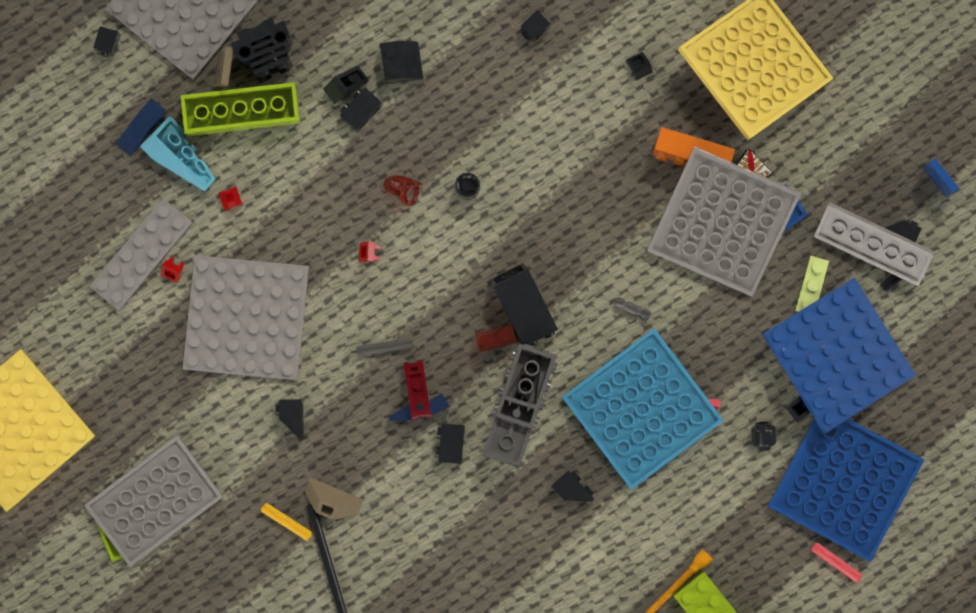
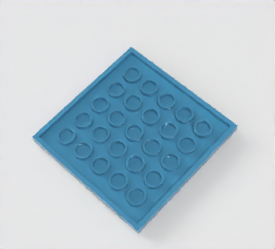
M655 328L562 396L631 490L724 421Z

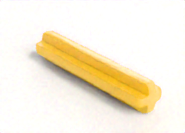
M265 503L261 508L262 513L304 540L308 541L312 536L310 530L270 504Z

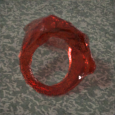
M402 175L390 176L383 183L384 189L393 195L399 196L400 201L406 206H412L417 201L419 185H422L421 182ZM413 187L414 195L413 198L409 201L407 198V193H409Z

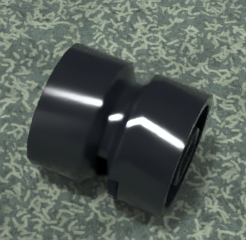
M472 173L459 175L455 182L457 195L464 200L476 198L480 191L478 178Z

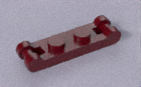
M417 360L416 363L405 362L404 370L412 421L425 416L426 418H431L423 360ZM424 406V409L417 410L416 407Z

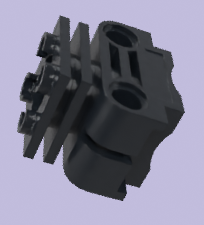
M271 17L262 21L261 24L254 28L236 32L239 40L231 43L235 55L244 67H251L258 81L261 79L262 81H267L272 78L273 74L278 72L280 74L286 73L293 66L287 53L291 50L293 41L284 21L275 24ZM286 38L285 41L281 43L278 42L279 39ZM250 53V55H249L248 57H246V58L243 57L244 54Z

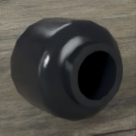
M769 421L756 422L755 426L751 428L752 445L758 447L761 451L770 450L771 446L775 445L777 441L775 426L770 424Z

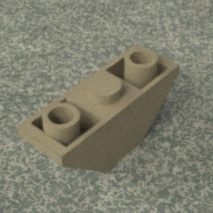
M309 478L305 494L315 512L333 520L358 515L363 499L313 478Z

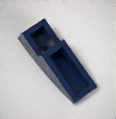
M151 98L132 120L116 144L132 156L168 112Z
M442 393L429 401L431 416L450 407ZM410 404L389 416L390 421H412ZM420 406V407H416V408H417V410H421V409H424V406Z

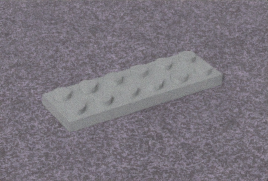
M162 199L89 287L120 311L193 222L165 199Z
M833 203L828 204L814 235L815 238L916 286L920 285L935 254V251Z

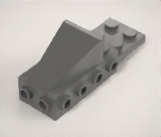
M519 344L518 350H513L510 359L513 361L511 368L507 367L504 376L507 382L505 386L501 385L498 394L501 400L499 404L495 403L492 412L495 418L482 454L483 456L518 468L520 467L532 428H537L540 417H537L538 410H543L546 399H543L544 392H549L552 381H549L550 374H555L558 363H555L556 356L553 353L534 349L533 346L528 344Z

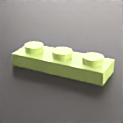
M813 256L809 257L795 312H799L819 300L829 263L828 260Z

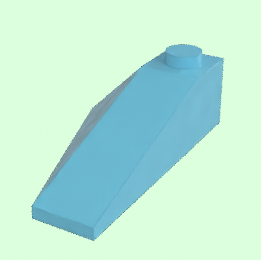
M169 116L140 147L154 161L205 191L215 181V178L205 162L196 157L194 153L196 148L193 144L189 145L184 138L186 136L184 129Z

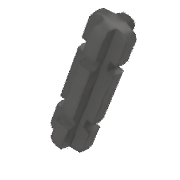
M620 297L615 301L614 306L616 308H622L625 312L636 317L640 316L645 321L651 315V311L645 308L643 310L641 309L642 307L629 301L625 302Z

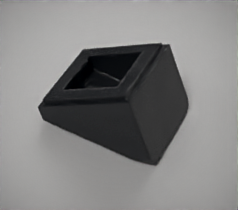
M643 52L626 60L636 80L653 73L651 64Z

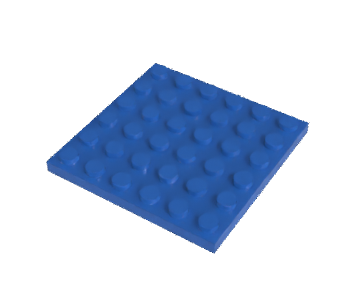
M855 277L762 334L823 434L916 376Z
M813 419L767 507L871 562L919 472L924 459L850 419L845 420L824 434L815 419Z

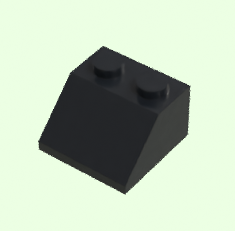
M418 41L380 43L386 85L424 79Z

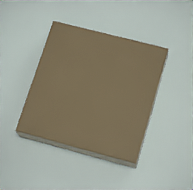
M226 46L219 51L214 89L221 90L229 83L233 55L232 47Z

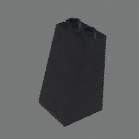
M524 263L489 280L522 345L534 346L538 343L537 340L543 337L546 339L555 334L558 328L529 269Z

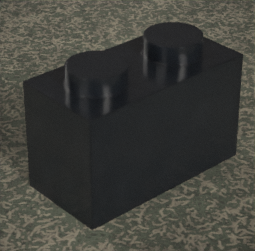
M366 87L363 90L359 89L353 96L354 100L350 104L346 103L340 110L341 119L357 133L383 106V103Z
M442 423V426L438 427L437 439H440V447L436 446L435 458H438V462L462 464L465 425Z

